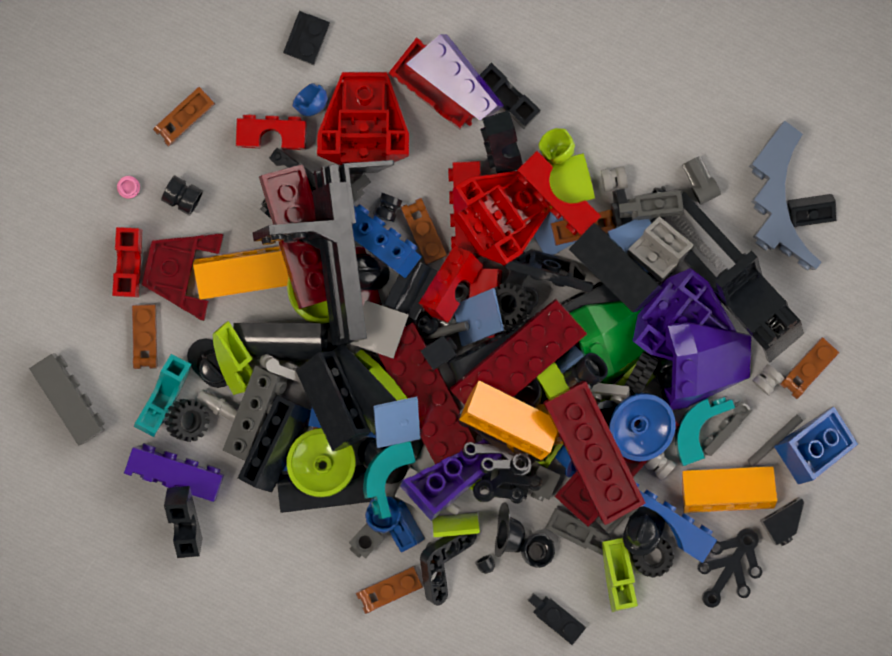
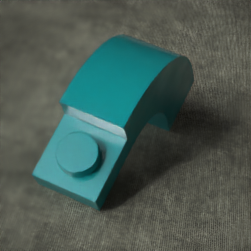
M170 354L160 371L157 384L148 402L134 424L135 428L155 437L162 423L167 418L165 414L170 413V410H168L169 406L174 405L173 403L180 394L191 367L190 363Z
M718 398L712 401V406H710L708 399H704L692 405L682 416L675 437L676 451L682 466L705 459L699 442L700 429L709 418L734 409L735 406L732 399Z
M411 441L387 446L372 459L366 470L363 483L364 498L374 497V501L371 502L374 515H378L379 519L391 517L385 493V484L389 474L400 466L416 462Z

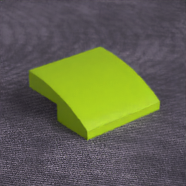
M584 153L573 155L567 161L560 164L550 163L553 166L550 174V187L557 198L567 203H578L584 200L595 199Z
M477 512L442 515L432 520L434 537L480 533Z

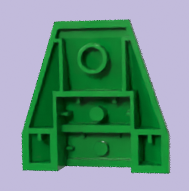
M622 301L585 305L570 312L587 332V335L578 341L583 356L588 353H595L607 365L608 375L600 383L611 385L615 383L639 360L642 352L645 351L633 342L637 316L642 309L633 313Z

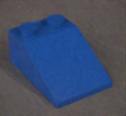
M831 407L776 444L774 448L799 485L816 479L856 447L858 443L835 407Z

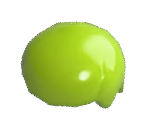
M554 128L547 131L541 137L538 147L549 163L560 164L567 161L574 154L575 143L566 129Z

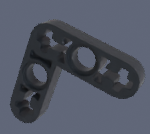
M477 533L445 536L422 551L420 565L426 600L436 606L442 605L446 601L448 587L444 563L471 547L477 538ZM451 543L449 550L446 551L448 544ZM437 572L435 578L431 581L433 574Z

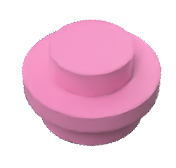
M125 176L119 180L117 190L122 197L131 199L138 195L140 184L136 178Z

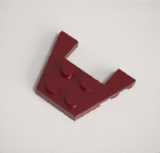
M224 234L152 240L142 285L199 320L205 321L209 301L186 296L196 250L220 255Z

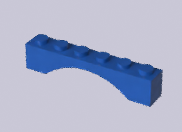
M646 489L645 492L640 491L646 503L642 506L657 512L669 525L675 536L677 546L703 563L717 539L711 536L713 531L702 524L698 528L693 524L695 520L685 513L679 516L675 513L677 508L666 501L662 505L656 501L658 496Z

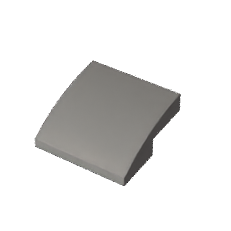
M658 217L628 249L627 254L662 282L679 265L694 245L661 217Z
M365 300L363 311L367 339L350 344L394 359L408 314Z

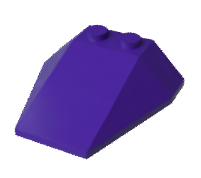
M689 268L667 278L661 285L663 289L640 311L637 316L633 342L651 355L673 361V352L665 346L667 324L691 322L736 331L708 281Z
M691 322L667 324L665 346L673 352L672 387L664 388V401L672 410L687 408L749 379L752 336L746 333Z

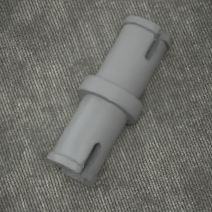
M203 389L196 402L213 410L215 415L218 416L220 414L234 422L238 409L226 403L224 398L219 399Z

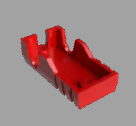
M416 37L388 74L396 78L402 85H405L408 90L414 92L418 98L459 130L464 124L471 126V121L473 118H476L406 64L427 46Z

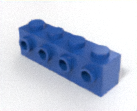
M362 205L354 206L356 223L352 224L354 240L402 277L406 278L422 257L416 252L418 247L408 239L405 242L400 240L402 235L392 227L389 230L385 229L386 223L377 216H374L373 219L369 217L370 211Z

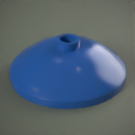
M641 393L624 399L615 408L610 417L608 427L623 457L633 461H646L659 456L668 448L674 437L676 422L672 409L663 399L653 394ZM636 420H640L638 426H634Z

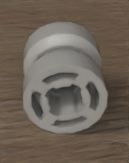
M624 166L616 167L615 170L611 171L609 169L601 170L602 184L605 192L612 191L613 188H628Z
M767 364L763 368V373L757 375L752 381L769 396L774 391V386L780 384L785 378L775 368Z
M661 453L659 456L650 459L644 466L649 470H653L656 473V477L662 481L674 469L676 464L671 459L668 460L664 453Z

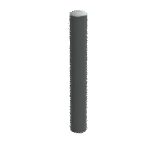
M467 321L440 327L432 335L422 333L421 336L426 341L442 337L443 335L446 336L469 330V324Z
M796 414L747 460L749 464L754 467L776 444L782 441L803 421L802 418Z

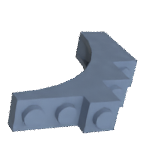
M783 121L749 166L753 169L752 173L761 180L763 178L767 179L751 202L755 204L753 208L762 215L767 213L769 216L753 237L757 240L755 243L763 250H774L779 245L781 246L779 250L788 257L793 255L799 260L797 264L807 271L809 269L816 270L822 262L807 249L797 235L790 220L786 204L785 182L787 169L792 153L803 134L788 122Z

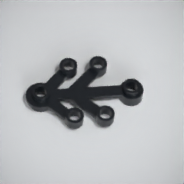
M463 409L458 414L459 424L466 428L470 427L488 443L474 444L468 442L462 449L463 455L466 458H472L475 454H501L507 459L493 460L491 458H484L480 463V470L483 473L488 474L493 470L510 469L513 474L524 476L530 471L532 463L528 455L513 447V452L507 447V443L460 421ZM466 448H472L473 453H469ZM516 462H520L523 468H519ZM484 463H489L491 468H486Z
M528 454V456L531 460V463L533 464L536 461L542 462L546 460L549 454L543 460H540L530 454ZM520 462L516 463L519 468H523ZM510 469L499 470V475L492 480V472L485 473L482 476V480L474 485L473 495L480 502H489L494 497L510 499L514 504H519L524 499V493L520 488L508 490L498 487L506 483L529 486L531 490L538 491L542 487V479L538 475L531 477L517 476ZM536 480L539 484L534 486L531 482ZM484 489L489 491L487 494L480 493ZM518 493L521 497L514 498L513 495Z
M752 529L740 530L736 538L721 542L716 541L715 544L720 545V550L714 552L711 549L710 551L714 555H719L725 549L736 548L732 556L711 561L704 560L703 563L708 564L707 571H701L700 566L703 564L702 562L697 564V570L704 575L710 573L711 570L725 567L713 588L705 590L702 594V601L707 607L714 608L720 604V593L733 572L737 584V595L741 598H747L750 595L751 590L746 585L740 561L745 553L749 563V576L754 579L761 577L762 568L758 566L754 551L758 545L759 538ZM750 536L751 543L745 544L743 542L744 537ZM754 567L759 569V573L756 576L751 574V570ZM741 587L747 588L745 595H740L739 590ZM710 595H715V602L710 603L708 601V597Z

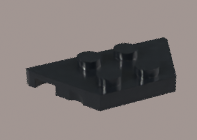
M533 249L522 253L516 260H512L506 265V269L530 275L535 280L544 279L551 281L559 287L568 286L591 293L593 288V282L585 281L586 274L579 269L576 262Z

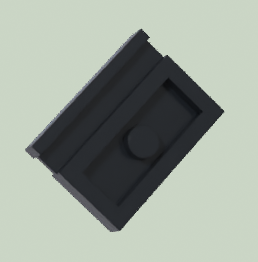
M299 10L283 54L315 65L330 22Z

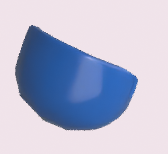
M311 83L297 94L292 106L303 116H314L325 108L328 100L326 90L320 85L316 86L314 83Z
M386 496L391 517L379 519L378 515H374L371 502L367 507L365 513L366 523L375 532L386 533L391 531L400 520L401 509L398 502L392 497Z

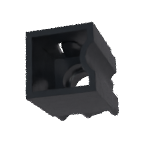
M419 261L406 278L400 274L398 275L384 302L387 308L408 314L405 326L410 325L412 320H418L423 310L419 302L438 273L437 270Z

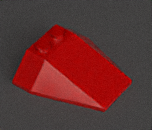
M387 72L341 73L317 134V156L338 165L394 160L395 163L409 156V132Z
M517 171L470 177L453 188L454 218L479 255L502 265H506L523 253L550 212V205L546 201L541 203L533 195L535 190L530 185L525 187L518 180L519 174Z

